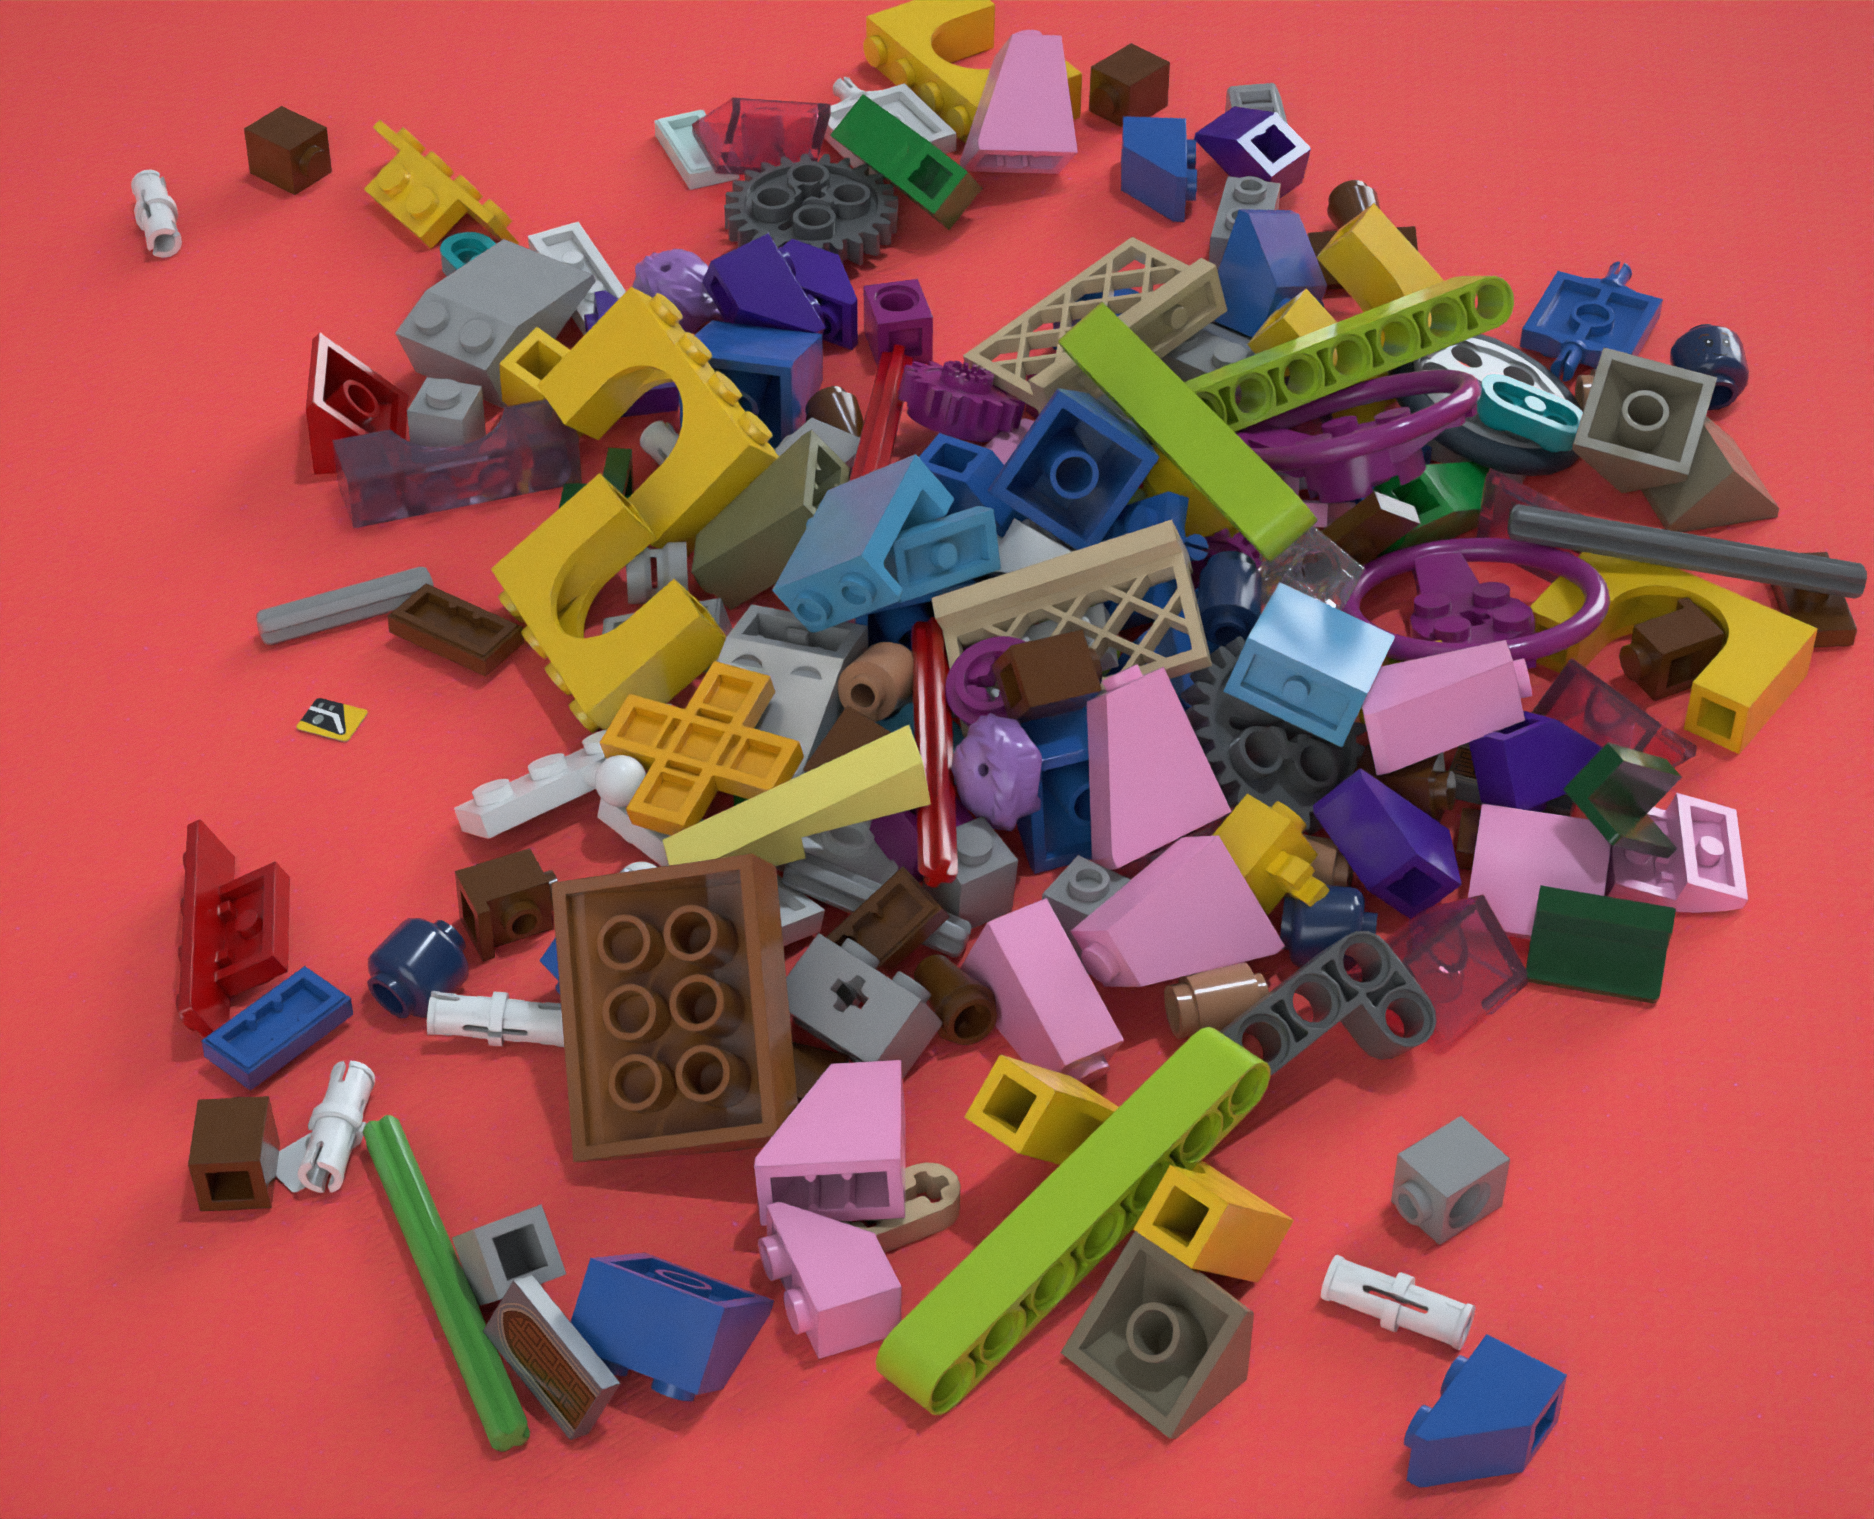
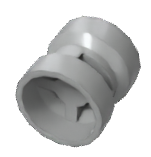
M686 541L668 542L662 549L646 547L626 565L628 604H645L673 579L688 591ZM651 558H656L658 588H652Z

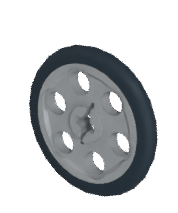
M1484 334L1477 335L1388 371V376L1425 370H1459L1472 374L1479 380L1480 384L1487 375L1501 374L1568 400L1582 410L1569 389L1545 366L1521 350ZM1421 394L1399 397L1396 400L1401 407H1409L1410 413L1413 414L1441 401L1450 394ZM1478 413L1473 417L1465 418L1466 421L1463 425L1445 429L1433 438L1455 454L1481 466L1508 474L1524 476L1552 475L1567 469L1580 458L1573 450L1550 452L1543 449L1536 442L1510 431L1494 430L1480 420ZM1506 434H1508V435H1510V436H1513L1514 438H1516V439L1519 440V441H1516V440H1514V439L1508 437Z

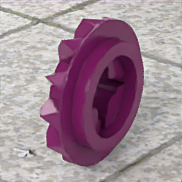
M1009 636L987 638L970 646L953 663L946 679V699L953 713L968 728L980 716H987L989 713L997 717L1008 718L1000 691L998 697H995V701H993L985 687L994 686L997 681L992 664L1011 645L1024 643L1025 641Z

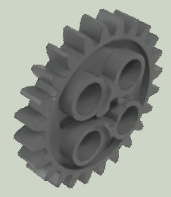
M802 154L800 162L795 163L786 156H782L780 160L781 165L777 167L764 161L761 163V173L751 170L744 171L745 181L734 180L732 182L733 192H726L725 229H728L729 241L738 242V248L769 233L777 248L783 247L788 241L795 239L838 254L842 264L843 261L848 259L853 263L861 265L863 264V253L873 256L880 255V245H890L891 234L898 231V196H894L893 184H884V177L879 173L869 175V166L867 164L860 165L854 169L850 168V158L847 157L835 164L830 163L829 154H824L819 162L811 161L808 154Z
M1241 636L1237 637L1226 646H1221L1210 654L1212 666L1190 673L1189 676L1194 684L1181 693V698L1192 706L1185 713L1231 810L1235 809L1246 794L1251 795L1269 807H1272L1276 801H1279L1292 809L1306 823L1307 827L1302 833L1307 832L1309 835H1313L1323 829V826L1314 815L1313 805L1353 774L1366 748L1356 743V738L1367 731L1366 725L1354 722L1343 747H1340L1223 692L1246 642Z

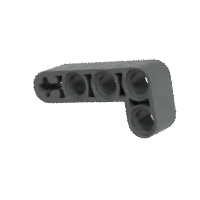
M1356 931L1321 951L1219 1032L1241 1046L1243 1033L1253 1035L1262 1046V1060L1268 1063L1272 1076L1339 1021H1341L1357 1044L1369 1056L1380 1060L1393 1059L1426 1042L1434 1033L1437 1021L1435 1008L1430 998L1390 946L1379 935L1369 931ZM1344 954L1353 957L1359 963L1362 969L1361 982L1353 980L1347 974L1343 964ZM1294 993L1302 995L1309 1001L1313 1010L1312 1022L1303 1020L1296 1013L1293 1006ZM1387 1009L1394 1011L1401 1018L1404 1025L1403 1038L1395 1035L1389 1029L1385 1016Z

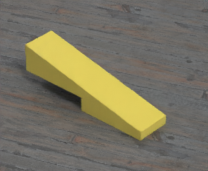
M904 726L663 839L668 864L676 865L752 853L778 866L806 858L802 837L930 805L931 801L924 764L910 726Z

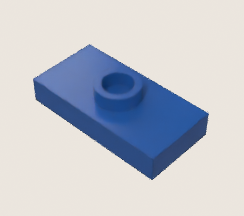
M304 966L201 1040L204 1057L251 1091L353 1015L352 1000L345 993Z

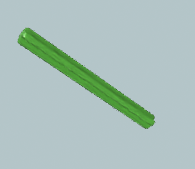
M385 1115L379 1121H369L363 1129L366 1146L492 1448L500 1452H506L513 1446H521L530 1437L527 1418L496 1347L483 1332L486 1326L485 1320L400 1121L391 1115Z

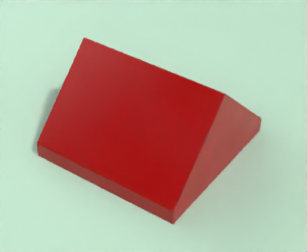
M318 333L312 339L306 399V416L314 475L397 472L404 466L408 395L323 334Z

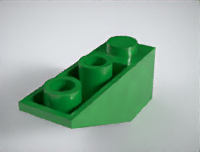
M862 94L830 134L833 139L876 173L883 176L887 182L893 184L896 189L948 230L951 229L983 189L969 172L864 94Z
M1475 462L1426 465L1427 469L1421 476L1404 485L1400 484L1397 475L1387 482L1375 486L1373 492L1375 491L1415 506L1420 524L1378 554L1377 558L1409 546L1453 539L1511 512L1516 504L1491 470Z

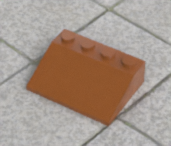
M751 853L551 883L573 1162H597L763 1148L798 1105L776 866Z

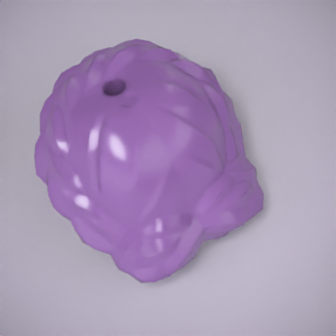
M683 249L667 250L660 253L653 252L650 256H645L635 266L636 277L632 287L652 298L659 293L669 299L683 316L679 324L685 332L693 333L700 325L708 321L725 322L702 283L709 266L695 253Z
M989 713L987 716H980L975 723L969 726L967 737L956 747L953 754L951 770L962 805L972 812L976 818L984 817L993 829L1011 832L1016 828L1018 819L1041 809V800L1037 795L1042 764V755L1039 749L1021 727L1019 720L997 717L992 713Z

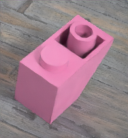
M783 1202L766 1205L767 1236L758 1240L759 1253L768 1278L771 1281L780 1279L786 1290L784 1292V1305L793 1331L797 1335L806 1332L818 1359L885 1339L893 1328L901 1322L902 1286L875 1233Z

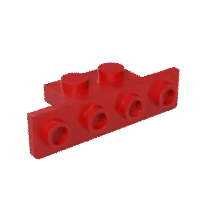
M199 819L187 825L186 852L183 854L185 882L184 898L180 902L183 924L182 944L178 948V958L181 965L176 1008L184 1025L191 1031H197L205 1038L230 1020V997L257 985L268 983L275 977L288 972L290 877L274 861L234 879L235 856L208 826Z

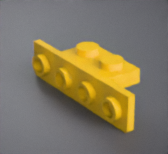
M381 120L373 126L374 130L397 155L381 169L379 174L364 190L429 248L432 249L466 213L498 240L505 239L517 245L519 244L516 238L506 229L512 222L510 217L490 199L481 205L479 201L483 196L462 175L459 174L454 181L451 180L450 177L454 174L453 170L433 151H430L425 157L421 155L426 149L409 131L402 127L396 134Z

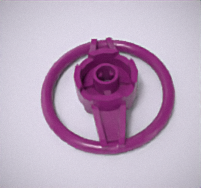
M1425 370L1385 376L1356 383L1238 430L1235 433L1274 472H1282L1295 478L1304 477L1310 499L1319 496L1320 503L1345 502L1367 497L1373 492L1372 487L1387 482L1392 476L1397 474L1401 485L1421 476L1427 469L1421 448L1445 429L1461 426L1465 423V418L1476 415L1477 402L1480 399L1482 388L1479 380L1472 374L1459 370ZM1450 394L1441 401L1413 414L1410 413L1409 407H1400L1379 413L1374 417L1375 421L1358 424L1356 416L1336 418L1324 423L1321 426L1323 434L1311 436L1288 430L1316 418L1369 403L1412 395Z
M1460 538L1409 546L1387 553L1366 563L1344 581L1336 595L1335 608L1394 635L1395 638L1386 657L1405 662L1506 640L1513 661L1524 658L1527 669L1536 667V659L1567 649L1593 633L1607 615L1610 593L1605 580L1595 568L1568 552L1546 545L1512 539ZM1467 562L1511 563L1555 573L1568 579L1581 589L1585 597L1584 604L1575 615L1563 623L1535 633V618L1531 607L1519 599L1510 597V588L1504 583L1485 582L1480 584ZM1412 571L1418 595L1414 598V613L1410 617L1411 638L1378 627L1366 619L1359 608L1361 599L1369 590L1387 579Z

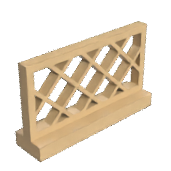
M1131 237L964 354V362L969 363V369L975 364L978 365V368L983 367L986 371H991L994 374L993 384L1036 408L1039 414L1057 388L1088 393L1097 399L1104 393L1077 366L1057 342L1072 328V320L1082 319L1100 302H1103L1114 314L1122 313L1118 318L1161 359L1227 311L1217 267L1203 258L1198 259L1189 266ZM1133 260L1145 265L1144 269L1118 272ZM1165 283L1158 289L1153 291V286L1155 284ZM1142 286V293L1114 297L1115 290ZM1103 292V297L1100 299L1075 302L1085 294ZM1060 322L1059 329L1033 332L1043 324ZM1057 347L1056 354L1029 357L1030 350ZM1018 352L1017 359L992 362L1000 354ZM1037 374L1029 379V382L1025 380L1026 375Z
M1172 519L931 598L935 619L943 630L950 669L955 660L963 653V647L998 636L1021 639L1031 625L1047 620L1059 623L1051 636L1083 629L1084 635L1094 639L1090 647L1096 651L1099 659L1102 658L1109 647L1131 656L1122 670L1138 664L1143 675L1164 667L1169 679L1212 666L1191 579L1193 570L1189 553ZM1176 579L1178 588L1164 609L1141 600L1150 587ZM1108 600L1119 604L1103 629L1081 620L1090 606ZM1182 609L1185 619L1178 616ZM1133 611L1155 620L1139 645L1117 636ZM1170 627L1190 637L1192 650L1167 658L1153 652ZM996 681L995 685L992 687L999 690V686ZM1102 682L1100 684L1102 691L1096 697L1106 693ZM960 719L962 734L966 738L969 728Z

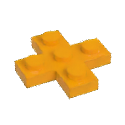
M713 661L685 709L628 694L599 743L605 758L626 755L636 759L645 770H648L626 807L631 824L671 836L699 823L717 791L751 799L792 779L804 758L800 742L754 729L775 694L771 676Z

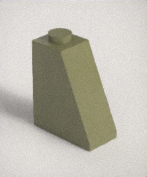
M812 429L795 441L696 535L691 573L705 592L721 598L723 604L730 610L776 584L806 530L807 520L813 518L826 492L849 481L850 468Z

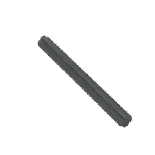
M1520 504L1513 506L1507 524V532L1512 540L1853 599L1862 596L1867 581V571L1861 563Z

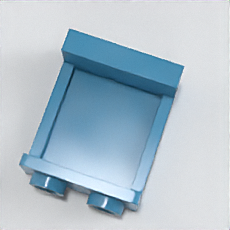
M916 454L828 490L772 591L807 630L812 633L822 631L898 602L903 593V588L884 567V560L901 530L945 516L954 501L953 496Z
M975 506L901 530L884 560L885 569L903 588V593L898 602L902 603L1000 570L1001 564L994 509ZM812 518L807 520L806 528L808 527Z
M1279 582L1249 634L1223 692L1343 747L1395 636Z

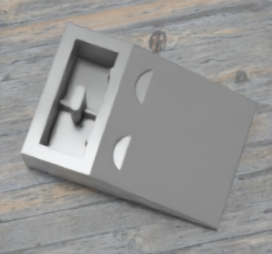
M751 604L725 639L717 662L771 676L775 694L754 729L800 742L804 758L792 779L805 773L803 770L804 766L845 709L838 695V680L843 670L869 648L868 626L843 622L812 633L790 611Z

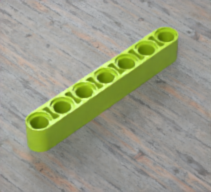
M1497 276L1453 277L1184 383L1236 432L1495 329L1507 322L1511 316L1514 307V294L1510 285L1503 278ZM1476 294H1477V298H1478L1477 309L1475 308V298H1476ZM1429 313H1431L1432 318L1430 328L1428 326ZM1382 331H1384L1385 333V342L1383 347L1381 346ZM1335 348L1337 350L1338 355L1336 366H1334L1333 364V353ZM1288 366L1290 371V379L1288 385L1286 386L1284 382L1285 369ZM1239 385L1241 388L1242 397L1239 405L1237 406L1235 402V392L1236 388Z
M1100 302L1057 341L1097 387L1268 562L1272 563L1318 522V519L1300 497L1103 302Z
M1205 1027L1197 1031L893 1328L878 1350L875 1361L876 1370L932 1415L940 1416L949 1412L1135 1227L1170 1165L1192 1170L1256 1106L1265 1093L1270 1081L1271 1069L1268 1063L1215 1028Z

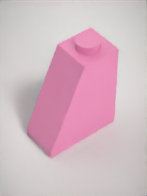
M1037 30L1019 31L1012 34L994 56L960 159V166L966 171L1059 174L1078 153L1062 36L1042 35Z
M1503 640L1381 666L1362 705L1376 774L1391 773L1481 738L1489 733L1525 721L1521 698L1532 696L1525 659L1513 661L1507 642Z
M1138 664L1133 665L1102 680L1106 693L1087 701L1092 862L1109 870L1118 869L1232 812L1164 667L1142 675Z
M1219 835L1180 838L1070 931L1082 949L1081 959L1084 966L1095 979L1102 982L1104 987H1142L1274 955L1285 947Z
M1047 898L987 922L960 969L993 992L997 1010L996 1028L1024 1062L1072 1076L1084 1085L1105 1075L1110 1070L1109 1060L1124 1039Z
M901 1060L830 1064L755 1157L754 1168L761 1226L767 1225L766 1205L776 1202H783L837 1221L905 1218L906 1114Z

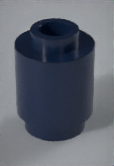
M1223 551L1213 555L1207 561L1199 576L1198 608L1205 637L1207 640L1223 647L1240 636L1246 641L1261 615L1262 576L1256 568L1254 560L1244 553Z

